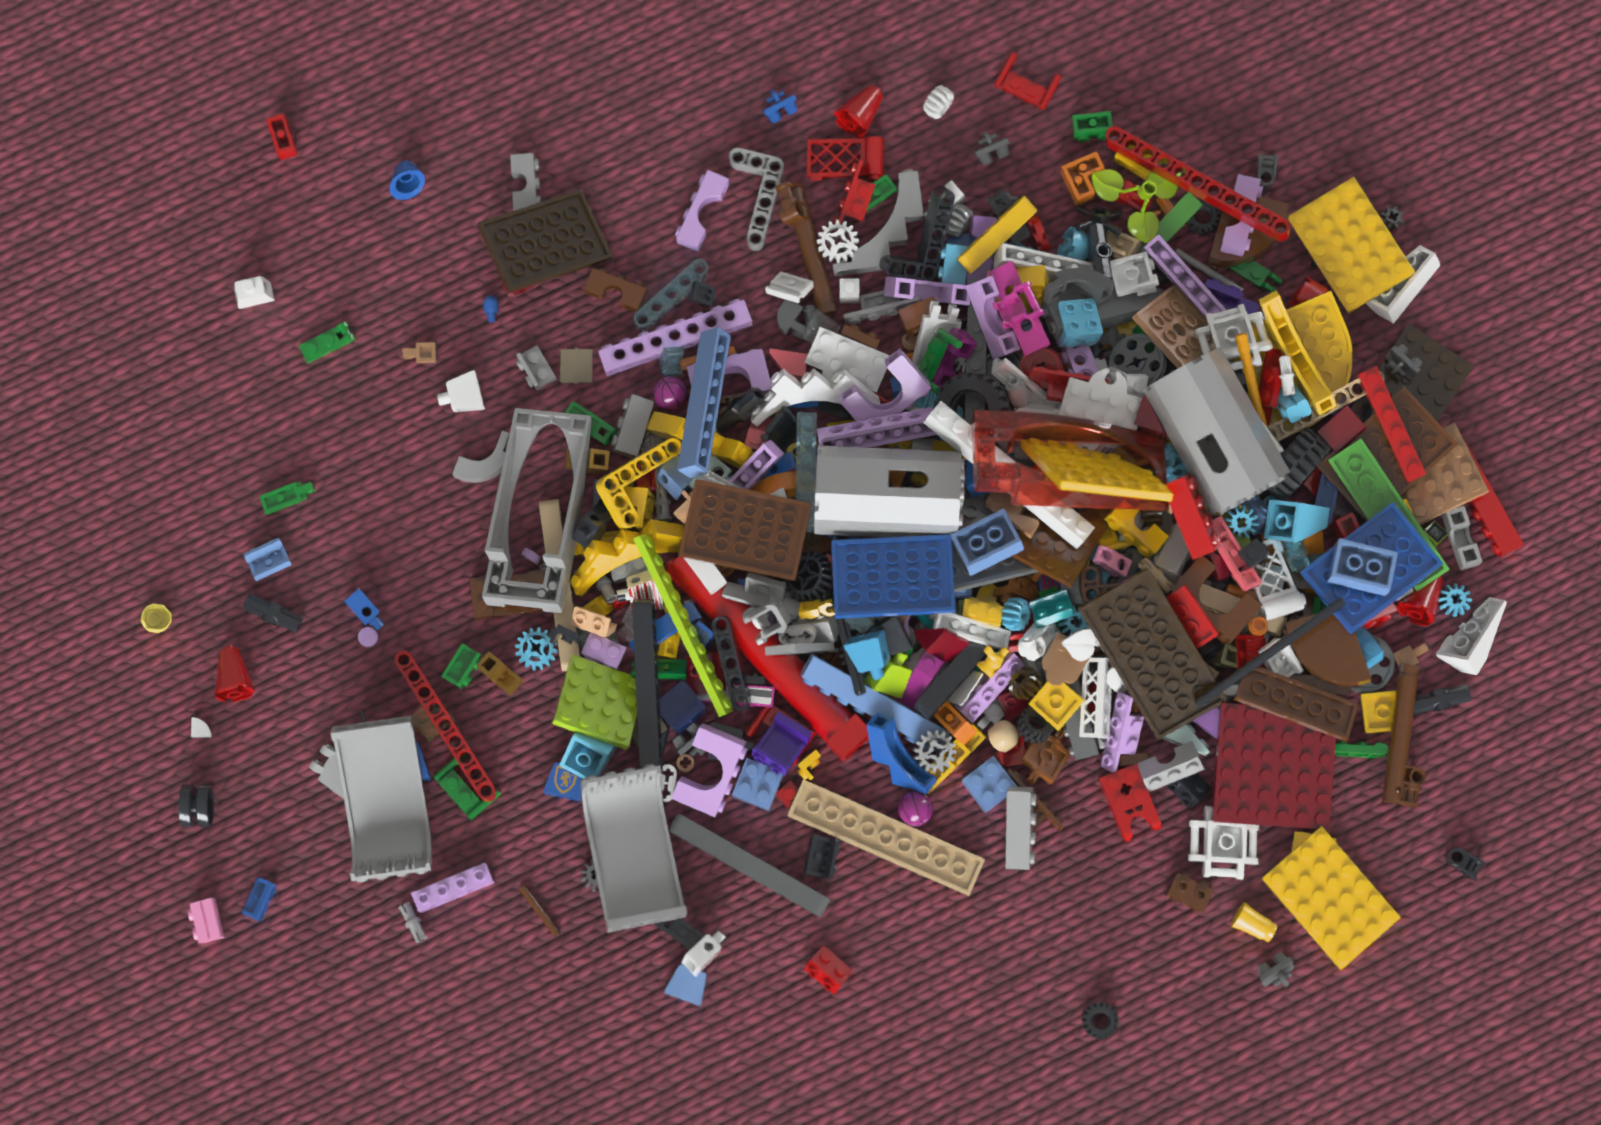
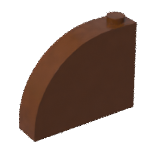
M1262 196L1256 199L1257 204L1288 221L1290 211H1287L1288 203ZM1228 200V201H1226V203H1227V204H1234L1235 201H1234V200ZM1222 211L1207 264L1221 267H1235L1244 263L1248 264L1263 256L1276 240L1253 229V233L1248 235V239H1251L1249 251L1245 250L1243 257L1220 252L1226 227L1240 222V220ZM1262 218L1259 221L1262 223H1266L1269 220L1266 218ZM1282 227L1277 228L1276 230L1280 232Z
M1315 614L1285 623V629L1282 630L1283 636ZM1334 614L1291 643V648L1301 665L1313 676L1324 682L1338 686H1359L1371 682V676L1356 632L1350 635Z

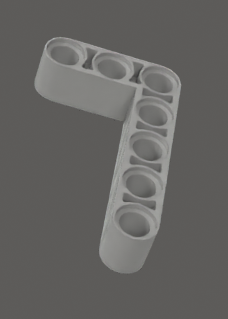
M735 148L729 154L731 167L739 171L763 176L747 234L748 247L753 251H758L765 244L778 196L775 187L781 184L784 164L778 157ZM735 156H741L743 160L741 162H735L733 158ZM759 160L762 164L755 167L752 165V162ZM772 165H778L780 169L778 171H772L770 167ZM767 183L775 184L773 189H767L765 186ZM762 201H769L771 203L768 207L760 205ZM758 219L766 221L764 225H757L755 222ZM753 237L761 239L759 243H752L750 240Z

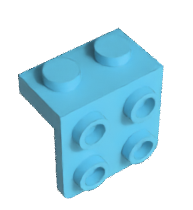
M1089 298L1060 301L1058 303V310L1064 330L1058 339L1060 347L1067 346L1068 348H1073L1077 345H1095L1103 334L1095 300Z

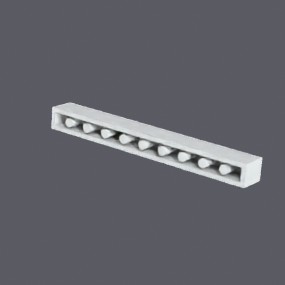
M942 401L923 422L1076 549L1095 528Z

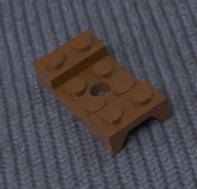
M546 570L512 575L511 581L543 584ZM486 577L470 578L474 619L543 612L542 608L507 604L506 607L486 605L482 597Z

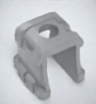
M778 597L770 598V602L757 608L752 606L745 610L742 615L746 624L772 610L779 621L759 632L755 639L758 645L767 642L771 635L784 632L791 621L788 610Z

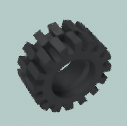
M1199 199L1198 201L1203 206L1198 211H1206L1210 216V220L1205 224H1201L1196 221L1194 214L1186 223V226L1188 225V230H1192L1195 235L1196 233H1199V236H1203V234L1209 235L1210 232L1215 231L1219 224L1220 211L1213 205Z
M1031 706L1023 710L1016 723V726H1018L1016 730L1020 732L1019 736H1024V741L1026 742L1029 739L1031 744L1035 741L1036 744L1045 742L1054 729V726ZM1029 721H1036L1042 729L1032 727Z
M1096 1002L1088 1006L1084 1011L1082 1026L1091 1037L1103 1039L1111 1036L1116 1031L1119 1017L1116 1010L1110 1004ZM1096 1013H1104L1107 1016L1108 1023L1106 1027L1097 1028L1094 1026L1092 1019Z

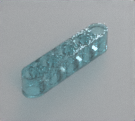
M703 259L693 261L634 314L635 327L639 331H647L690 293L693 281L703 282L709 274L707 262ZM698 266H702L705 268V271L697 273L695 269ZM683 279L691 281L688 286L680 284ZM669 292L676 293L673 299L667 298L666 295ZM655 304H659L662 306V309L656 312L652 310V307ZM641 317H646L648 319V321L645 324H639L637 322L638 319Z

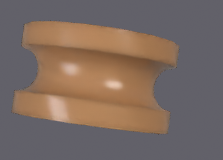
M683 754L678 757L676 763L680 771L686 773L694 768L692 756ZM684 758H688V762L691 761V765H688L686 769L683 768V765L680 766V762H683Z

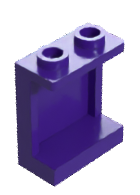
M778 712L768 731L758 745L753 748L752 756H754L757 762L770 766V769L776 774L781 773L785 776L810 741L812 732L781 712Z

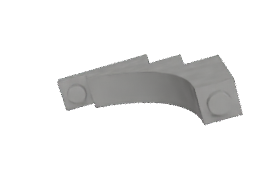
M907 169L898 174L899 192L897 202L888 222L873 239L858 248L857 251H852L854 256L851 257V262L840 260L839 263L833 264L834 276L882 271L879 262L883 256L890 255L889 247L907 245L908 239L905 222L921 221L924 217L918 171Z

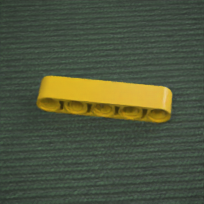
M1025 195L1022 196L981 234L957 260L971 274L1002 243H1005L1037 212V209Z

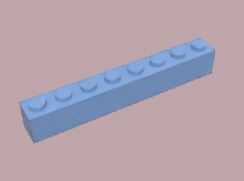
M719 327L701 332L677 468L678 471L689 478L708 474L731 337V335Z
M812 653L800 672L803 682L812 687L814 684L821 687L819 691L828 696L831 694L837 696L836 700L846 706L848 703L855 706L853 710L862 715L865 713L871 715L870 719L876 713L893 717L897 734L899 732L905 734L904 738L915 744V741L920 742L921 738L919 735L927 736V730L931 734H933L934 729H937L939 734L941 731L946 732L945 737L950 734L944 727L887 695L874 691L867 684H865L866 693L862 696H856L849 674ZM935 738L938 744L944 743L942 739ZM933 747V751L936 752L937 750H939L938 748Z

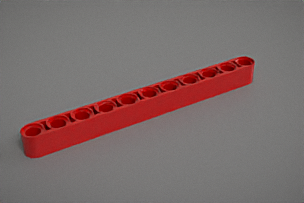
M1110 127L1106 131V144L1111 150L1279 242L1288 239L1290 224L1285 218L1119 127ZM1113 136L1119 137L1117 140H1111L1110 138ZM1129 145L1135 146L1134 149H1127L1126 147ZM1146 154L1152 155V157L1148 159L1144 158L1143 156ZM1162 163L1168 164V166L1165 168H1162L1159 165ZM1182 172L1185 175L1178 177L1176 174ZM1197 181L1202 183L1199 186L1193 185ZM1211 191H1217V192H1218V194H1216V195H1211V194H1209V193H1210ZM1234 200L1235 203L1227 204L1226 201ZM1245 209H1250L1252 212L1246 214L1242 211ZM1262 218H1266L1269 221L1266 223H1262L1259 220ZM1282 227L1285 231L1278 232L1276 229Z

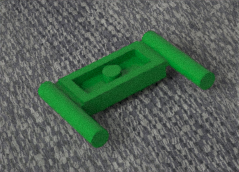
M942 328L937 330V337H932L918 368L928 379L931 386L930 390L936 395L941 388L931 380L935 376L947 349L948 342L956 348L962 346L960 340Z
M464 755L462 757L461 762L467 757V755ZM454 757L433 777L472 820L493 801H480L453 770L458 765ZM496 789V791H497V796H496V798H497V797H499V796L501 795V793Z

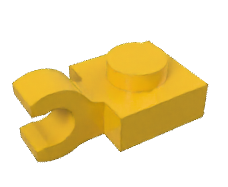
M819 599L812 602H801L798 612L800 619H813L820 616V613L826 616H833L835 608H827L832 606V599H827L823 602H820Z

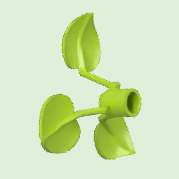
M1103 170L1092 174V185L1095 192L1106 201H1115L1119 193L1138 191V196L1144 200L1141 213L1135 212L1129 217L1127 222L1128 229L1134 237L1145 244L1153 240L1157 234L1159 222L1153 212L1145 213L1147 203L1154 194L1160 199L1171 198L1175 195L1178 186L1151 172L1147 177V181L1141 186L1137 185L1136 187L1122 190L1124 181L1118 172Z

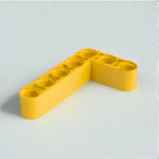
M671 438L659 443L597 481V492L618 528L625 530L636 526L639 521L638 514L623 487L678 455L681 451V442L678 439ZM668 444L672 446V452L668 450ZM653 453L657 456V461L653 460ZM637 462L641 465V471L637 469ZM621 472L625 473V480L622 479ZM606 481L610 483V489L606 488ZM615 498L620 502L619 507L615 504ZM625 515L629 517V524L624 520Z

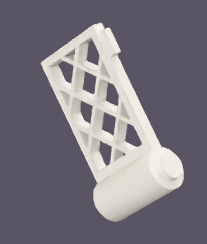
M1271 539L1263 541L1266 546L1272 545L1275 551L1273 556L1268 555L1267 557L1268 560H1271L1268 567L1265 568L1258 564L1254 566L1265 572L1261 580L1262 583L1253 588L1258 602L1262 605L1260 611L1266 621L1303 610L1306 604L1305 596L1297 591L1281 554L1284 552L1281 542ZM1272 562L1281 565L1282 570L1280 574L1269 570ZM1267 573L1278 578L1274 586L1264 582ZM1281 579L1288 582L1290 588L1282 590L1276 586ZM1261 585L1272 589L1271 594L1262 597L1259 591Z

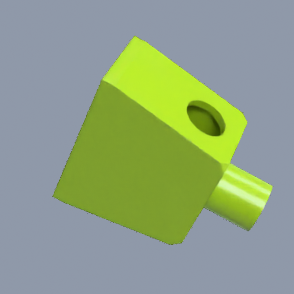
M900 652L895 654L893 658L890 657V661L882 668L884 677L874 680L871 672H869L864 681L874 691L902 698L912 670L904 663L908 654Z

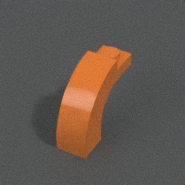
M790 471L767 477L750 489L752 491L772 494L778 489L784 488L786 497L815 498L816 486L813 477H804L801 471Z

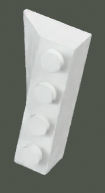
M1421 245L1406 256L1415 274L1366 303L1376 314L1393 324L1440 266L1436 254Z

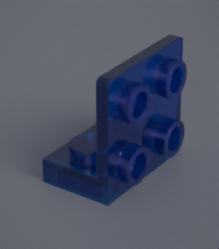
M683 680L660 698V715L677 735L682 733L708 710Z

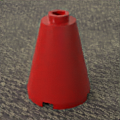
M868 86L836 109L833 115L837 117L835 120L837 125L847 134L851 135L853 133L857 135L855 138H863L883 99L881 89L877 86Z
M1439 576L1418 591L1413 588L1414 591L1399 601L1397 605L1398 613L1403 618L1405 615L1411 618V623L1420 626H1429L1430 623H1433L1443 578Z
M232 645L223 647L219 652L215 698L221 702H226V699L238 702L252 697V692L255 693V689L239 649Z

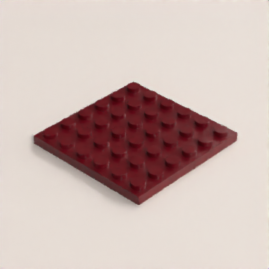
M1221 703L1219 707L1211 821L1318 829L1322 826L1324 829H1329L1336 738L1246 704Z

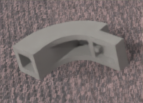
M502 431L494 452L484 460L472 461L459 456L453 471L454 478L465 482L478 483L498 476L502 472L510 433Z

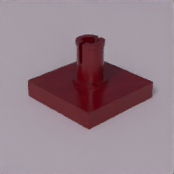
M719 652L706 654L708 660L714 665V672L717 678L723 684V691H727ZM686 657L688 696L707 695L708 693L691 657Z

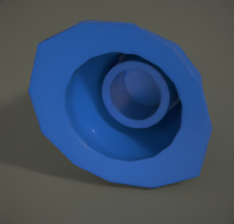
M404 160L398 163L394 169L389 189L390 194L396 200L412 198L423 189L425 176L417 169L414 162Z

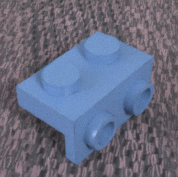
M279 538L243 554L256 581L292 565L285 547Z

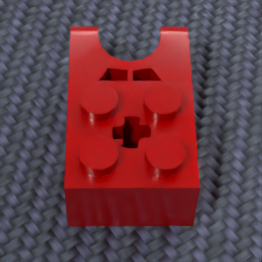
M1137 763L1099 778L1098 781L1125 842L1132 839L1133 834L1130 823L1135 817L1146 819L1153 830L1161 829L1160 819ZM1122 786L1129 788L1128 795L1120 792L1123 788Z

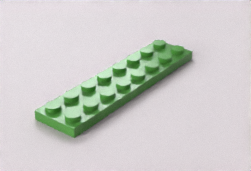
M1361 438L1328 460L1367 520L1393 502L1443 562L1438 569L1413 587L1416 591L1450 570Z

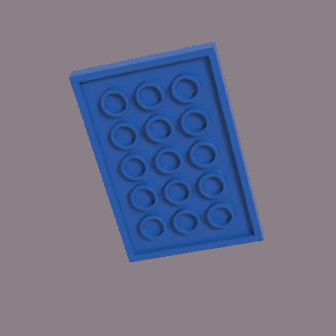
M1392 502L1344 538V540L1398 552L1391 589L1386 596L1327 582L1334 547L1303 569L1300 574L1327 606L1339 597L1344 600L1346 605L1335 612L1334 615L1351 635L1438 569L1443 562Z
M951 534L831 541L835 619L955 613Z

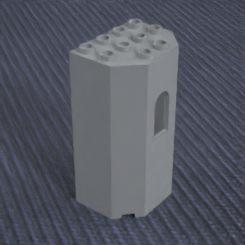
M1220 347L1185 364L1149 385L1150 387L1143 389L1145 396L1187 471L1191 474V477L1194 476L1196 478L1197 488L1200 494L1203 495L1212 515L1217 512L1221 515L1286 479L1284 475L1290 471ZM1210 433H1213L1228 460V467L1222 473L1212 469L1197 442Z
M818 446L814 534L872 537L953 534L962 529L965 459H961V452ZM889 470L920 471L927 475L928 483L923 488L888 487Z

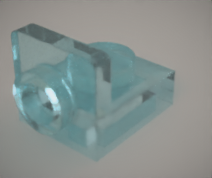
M682 347L663 348L659 364L664 377L681 375L680 361L684 354Z

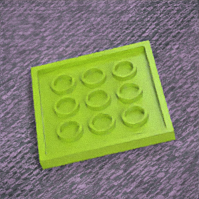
M572 654L569 659L552 724L627 750L637 716L636 678L631 677L630 674Z

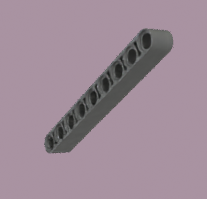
M677 813L668 829L675 836L820 918L831 901L822 894Z

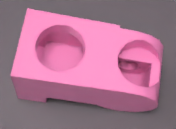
M1098 546L1093 562L1103 567L1113 577H1126L1132 560L1108 547Z

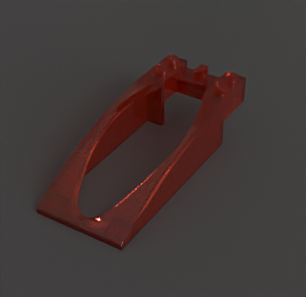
M974 410L971 421L974 491L1010 492L1011 505L1169 511L1168 501L1059 489L1044 472L1019 463L996 462L995 441H1007L1008 454L1012 453L1015 441L1029 440V438H1036L1042 442L1053 440L1070 443L1120 444L1129 447L1145 458L1155 468L1156 478H1159L1160 482L1164 485L1167 483L1164 440L1125 427L1077 417L1032 412Z

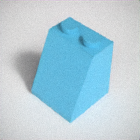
M1269 500L1264 539L1297 543L1327 528L1330 508L1297 502Z
M575 732L560 762V766L583 779L595 775L597 778L618 747Z

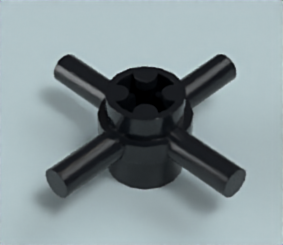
M1082 205L1077 207V211L1088 218L1087 221L1076 224L1075 227L1078 232L1087 229L1089 225L1101 223L1105 226L1106 234L1107 230L1117 236L1122 233L1120 228L1110 223L1112 219L1122 216L1121 209L1109 212L1108 209L1102 207H1095L1091 210Z

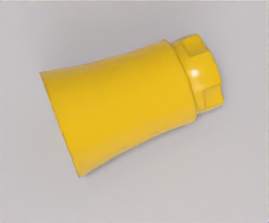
M1245 902L1239 907L1231 923V927L1240 929L1266 942L1271 940L1277 930V924L1252 909Z

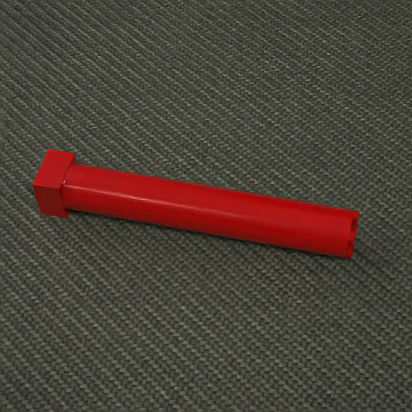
M673 557L667 562L666 572L669 573L672 580L712 622L719 616H727L731 620L738 650L819 734L831 751L842 762L846 761L869 739L867 725L856 714L854 715L846 705L836 700L837 696L833 694L828 696L819 691L821 687L815 684L812 687L802 681L803 677L800 675V672L806 663L797 654L765 655V647L783 644L780 642L777 633L771 635L767 642L761 645L756 643L755 639L761 629H758L752 621L745 624L742 617L745 610L752 607L751 605L722 597L726 585L711 595L683 557H677L676 559ZM720 619L717 622V626L720 630H725L727 623Z

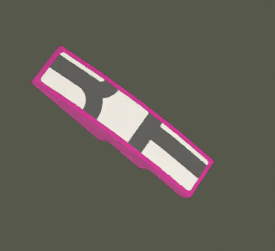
M726 684V690H727V691H724V693H725L726 697H728V698L730 699L729 692H728V688H727V684ZM732 684L735 688L741 686V684ZM747 685L751 698L749 707L773 708L775 687ZM708 694L695 696V702L713 704ZM738 696L736 703L739 706H745L746 700L744 697Z

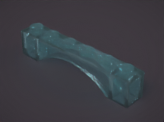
M797 412L796 500L812 503L806 532H814L817 413Z

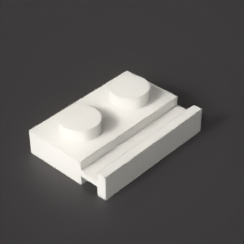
M780 272L770 282V286L765 288L767 294L799 303L800 298H804L814 286L811 280Z

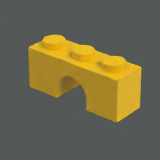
M1124 497L1117 502L1104 520L1108 522L1110 528L1122 534L1125 541L1132 543L1141 555L1149 558L1159 550L1169 536L1155 524L1148 527L1145 531L1139 530L1134 523V517L1139 510Z

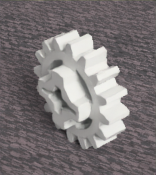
M836 220V225H833L830 221L828 228L822 227L824 233H818V236L822 238L817 240V244L821 245L818 250L819 252L824 251L823 257L829 256L830 262L834 258L837 263L840 262L841 258L846 262L848 255L850 257L854 256L852 250H858V247L854 245L859 243V239L855 238L858 233L852 232V225L846 227V221L842 225H840L839 220ZM845 233L849 235L851 242L846 239ZM838 238H840L841 242H839L838 245H836L835 241H837ZM825 241L830 244L831 250H828Z

